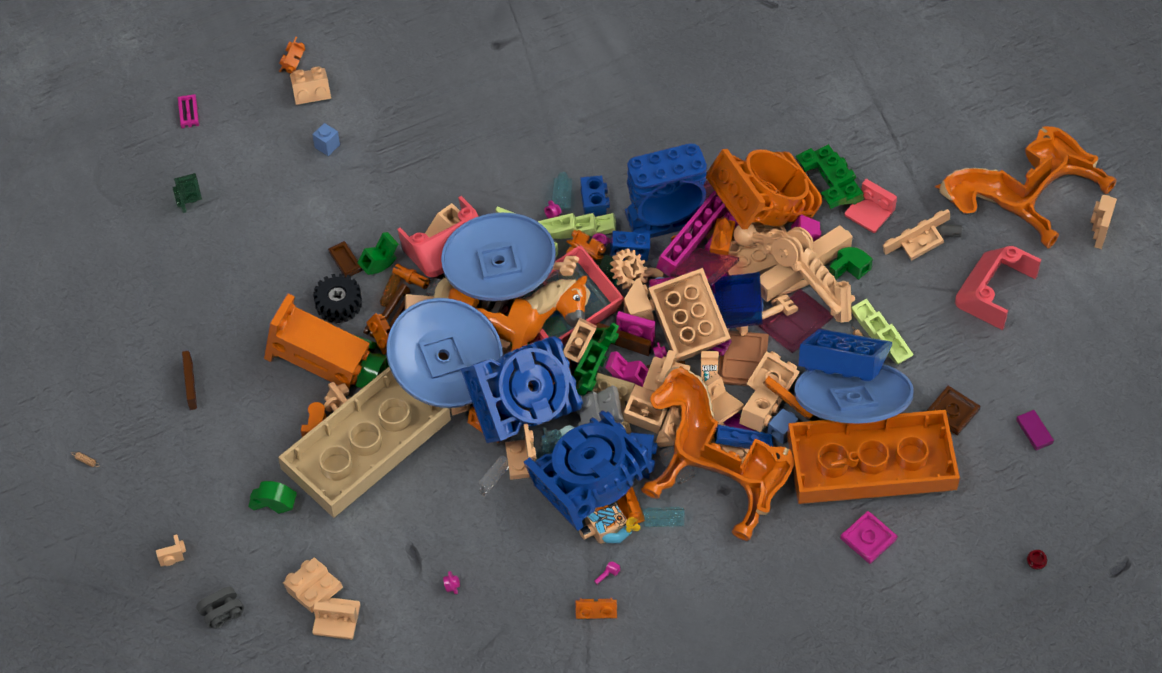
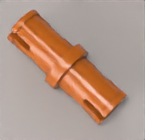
M396 264L395 267L398 269L393 268L392 270L393 275L404 279L408 284L413 283L422 289H426V285L429 286L430 284L428 277L426 278L418 274L414 269L410 270L400 264Z

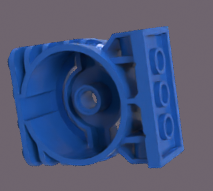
M696 144L681 145L633 157L627 163V187L632 204L625 209V215L631 231L650 233V238L681 231L706 199L704 183L706 182L707 164L699 146Z
M556 336L547 337L512 350L496 361L488 359L461 368L486 443L502 441L518 434L520 427L524 426V424H528V427L540 425L581 409L583 401L576 390V380L569 370L570 363L562 350L563 343L561 339ZM549 370L551 371V374H552V377H553V380H554V384H553V382H552V378H551V376H550V373L548 372ZM529 382L533 384L532 391L528 388ZM518 405L530 409V412L520 408Z
M602 410L599 412L601 421L598 422L592 417L589 420L590 423L575 427L564 434L555 445L552 454H545L535 462L530 457L524 461L534 486L577 531L584 527L582 520L592 514L595 508L603 507L619 500L628 492L635 478L638 481L642 480V470L647 474L652 472L653 464L647 457L649 454L647 449L642 444L639 446L635 437L631 433L627 434L623 425L620 422L616 423L614 417L608 411Z

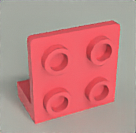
M865 179L861 188L865 200L855 205L852 204L846 210L844 216L872 233H876L895 211L897 196Z

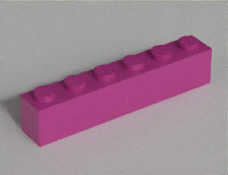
M715 190L660 255L656 268L669 277L675 275L715 226L717 218H721L728 210Z

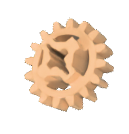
M621 250L612 257L614 261L610 262V265L613 266L610 272L615 274L612 278H617V285L622 284L623 289L628 288L630 290L638 278L644 284L646 282L644 278L648 277L644 273L647 270V267L643 266L645 260L641 261V255H635V250Z

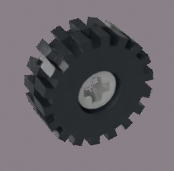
M339 273V277L331 274V278H328V276L324 277V282L320 280L318 286L314 288L315 308L322 319L328 318V322L332 323L333 320H336V323H340V320L343 319L344 322H347L348 317L353 319L355 313L358 314L360 308H362L360 286L355 279L351 280L349 275L345 278L344 274Z

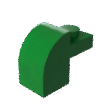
M384 232L376 247L364 248L357 263L367 275L380 273L390 267L397 257L394 253L399 244L388 232Z
M846 247L840 249L837 254V260H834L829 267V273L837 280L848 271L859 280L871 270L873 258L859 248Z
M370 353L366 361H362V369L357 377L356 386L364 388L389 367L385 355Z
M262 481L259 488L252 490L248 507L252 510L269 507L278 514L293 510L297 492L282 483Z

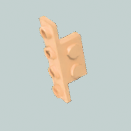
M948 209L939 211L929 220H923L916 227L906 229L895 239H888L883 245V252L887 255L902 246L912 261L943 244L944 240L936 227L950 220V211Z

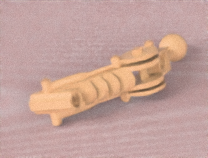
M739 225L735 228L733 237L737 244L743 247L750 246L753 243L764 245V253L773 255L779 264L791 266L793 271H798L814 291L817 292L819 297L823 299L825 304L829 306L831 315L834 316L837 322H849L852 319L851 303L855 301V296L851 295V285L846 281L837 282L834 276L829 273L828 269L817 258V252L813 251V238L807 230L801 227H794L788 232L772 229L768 233L763 234L756 232L755 227L752 225L748 229H742Z

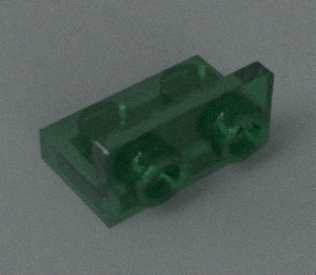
M196 173L174 179L175 186L172 188L178 208H182L183 213L187 212L185 204L194 203L202 199Z

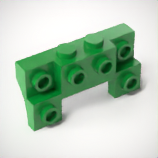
M829 144L816 151L810 148L796 155V160L801 164L804 172L814 168L819 169L820 175L830 187L821 192L822 198L826 200L830 209L844 204L855 205L865 200L862 190L855 182L856 175L854 171L848 169L844 157L840 158L838 153L834 152Z
M612 322L608 327L596 328L572 375L576 380L575 387L579 395L585 396L588 390H593L596 384L597 373H600L597 371L598 367H603L607 359L604 355L610 343L615 344L619 336L616 333L619 325Z

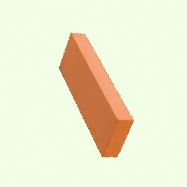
M770 376L763 382V385L778 395L807 420L813 416V414L806 411L797 402L793 394Z

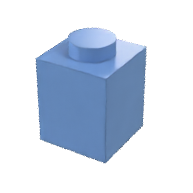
M325 123L312 134L314 147L327 156L340 146L338 131Z
M782 409L768 423L767 433L772 434L775 440L784 444L788 440V423H796L798 418L792 412Z

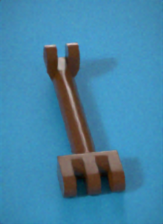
M401 283L383 311L382 316H385L386 320L401 297L411 293L406 284ZM366 325L363 333L366 335L370 333V337L374 338L368 325Z

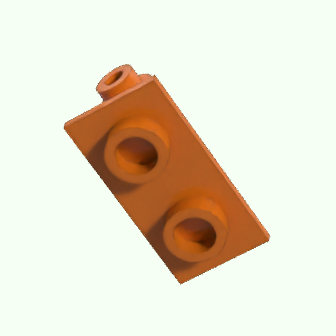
M295 37L293 43L289 41L285 49L288 53L287 55L283 54L279 62L282 65L279 72L283 68L290 74L296 71L297 65L305 51L303 43L295 42L297 37Z
M574 230L572 233L573 239L566 241L572 245V248L581 245L593 260L605 258L602 255L606 251L604 244L594 238L588 243L590 236L580 230Z
M375 313L366 323L383 355H385L389 335L386 331L391 328L385 316Z
M631 487L623 497L617 500V504L626 519L630 517L638 519L634 524L645 522L634 489Z
M582 598L576 600V619L617 618V600L612 598L598 599V601Z

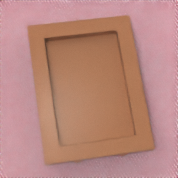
M729 330L728 333L732 342L725 354L720 356L718 375L722 377L724 384L747 386L748 380L767 351L769 334L747 332L746 335L741 336L739 331Z

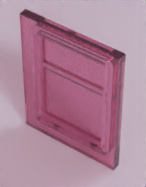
M699 248L670 273V277L676 278L703 268L708 283L712 286L739 262V257L710 253L709 250Z
M801 289L790 297V300L798 307L797 312L786 316L782 311L764 319L759 324L762 330L792 354L800 347L804 340L818 329H821L834 317L831 315V312Z

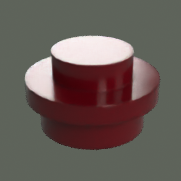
M1033 550L1027 556V564L1036 570L1043 569L1047 564V556L1041 550Z

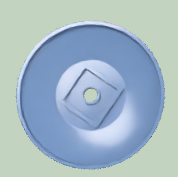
M491 213L471 219L458 227L449 236L443 247L441 262L446 279L459 292L479 300L502 301L525 295L542 284L553 269L556 250L552 236L536 220L515 213ZM499 260L503 261V263L496 264L495 262Z
M433 298L420 301L399 315L389 332L386 354L389 368L395 380L409 395L431 406L456 408L472 403L461 368L488 359L496 361L503 356V349L496 329L488 318L476 308L454 299ZM444 352L448 355V359L442 360L438 354Z
M883 364L879 374L871 381H863L860 377L855 376L843 377L839 373L826 374L823 370L816 369L814 371L807 370L798 378L795 384V397L797 402L806 411L820 418L841 423H871L894 417L903 412L913 400V385L905 374Z

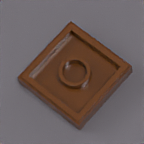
M947 386L927 411L946 410L950 431L958 436L980 410V405L952 387Z

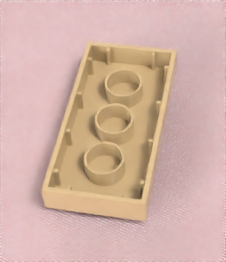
M388 367L278 457L281 470L335 518L451 420L450 408L431 406L415 399L397 383Z

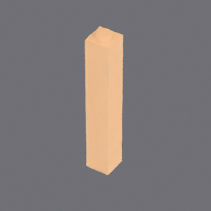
M839 225L814 241L813 251L817 252V258L823 265H826L837 258L840 249L851 247L853 236L848 230ZM778 264L755 278L754 291L768 302L804 279V277L798 271H793L791 266Z

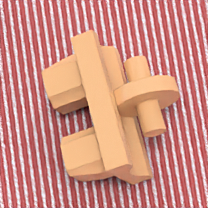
M334 382L328 384L330 390L324 398L326 401L324 404L326 411H335L349 400L346 399V396L349 395V389L345 383L337 386Z

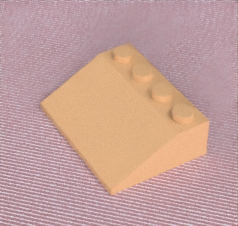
M703 268L648 288L649 297L653 301L656 315L670 350L676 351V362L696 356L701 351H706L731 339Z

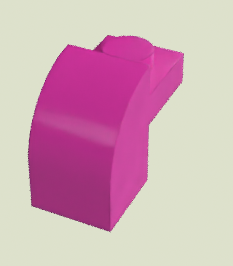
M617 351L610 353L605 367L612 374V377L635 383L643 387L649 371L640 360L627 362Z

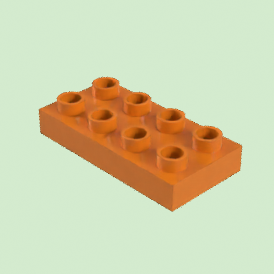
M946 410L901 413L894 417L871 423H841L830 420L788 423L787 438L789 449L794 458L793 475L798 504L953 491L958 488L960 476ZM852 451L858 453L853 458L854 460L860 459L855 467H850L847 464L833 467L830 465V462L847 458Z

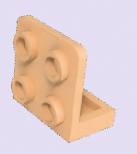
M313 67L308 71L296 70L290 74L296 105L331 99L325 68Z

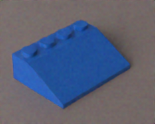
M818 329L800 344L798 366L805 367L806 370L810 371L817 369L823 370L826 374L839 373L843 377L855 376L860 377L863 381H871L879 374L892 347V342Z

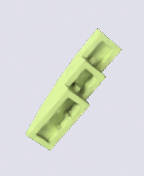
M571 213L538 221L548 230L553 239L573 238L572 233L574 230H580L589 236L597 233L609 234L612 231H616V219L613 213L595 217L593 213L575 217Z
M867 299L851 307V313L871 338L892 342V347L887 356L897 365L914 355L893 324L889 325L880 311L876 312Z

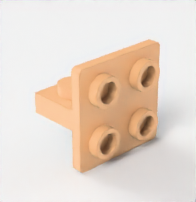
M672 350L668 351L666 357H653L643 388L655 392L663 384L669 369L683 366L684 369L690 370V366L677 363L676 351Z
M682 406L670 407L669 411L666 412L655 442L659 447L674 445L677 429L682 420Z
M330 598L327 601L315 602L313 608L315 614L313 635L352 640L358 619L360 601Z

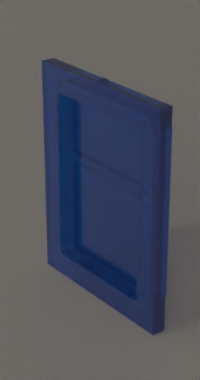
M760 272L714 277L715 300L726 328L763 324Z

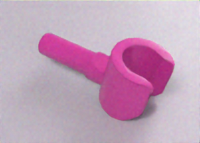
M612 561L609 562L605 571L594 582L599 584L609 573L616 576L620 571V565Z

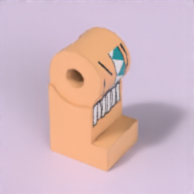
M701 351V378L703 382L718 374L719 351Z

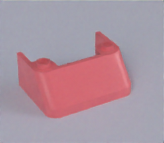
M462 196L458 197L461 207L458 213L460 222L429 238L425 233L419 232L409 237L401 228L397 229L403 251L428 277H436L444 273L441 255L449 236L462 224L479 217L476 210Z
M1014 246L985 252L955 298V304L959 309L1001 330L1004 329L1008 310L992 303L995 292L987 284L1001 263L1034 279L1037 278L1041 259Z

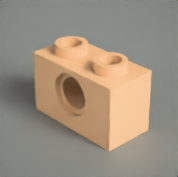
M579 318L563 349L565 357L579 363L597 326Z
M757 387L742 409L739 424L761 432L765 426L768 427L772 415L777 414L780 407L777 404L779 396Z

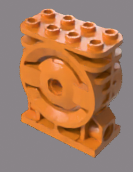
M722 149L706 173V179L742 229H748L753 222H760L770 226H782L788 222H795L800 214L812 219L822 204L820 192L792 154L787 151L754 150L748 154L745 160H741L732 155L728 149Z

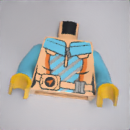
M613 502L612 504L595 508V511L585 518L586 526L580 529L579 532L584 540L594 535L600 544L605 542L621 543L632 533V530L639 531L640 525L635 524L633 526L638 519L634 517L626 519L617 504Z

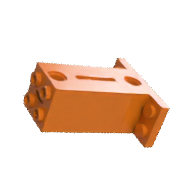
M288 293L270 323L264 359L271 362L274 356L280 357L321 378L334 382L336 385L345 383L348 389H350L351 385L355 386L357 377L362 369V361H366L371 352L368 350L370 343L297 308L294 304L295 296Z

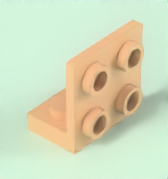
M716 374L704 382L708 387L712 412L714 413V419L719 422L718 425L744 408L742 402L726 392L720 375Z
M524 424L525 440L505 442L510 480L529 478L530 475L524 461L529 457L534 462L536 461L533 430L528 429V424Z

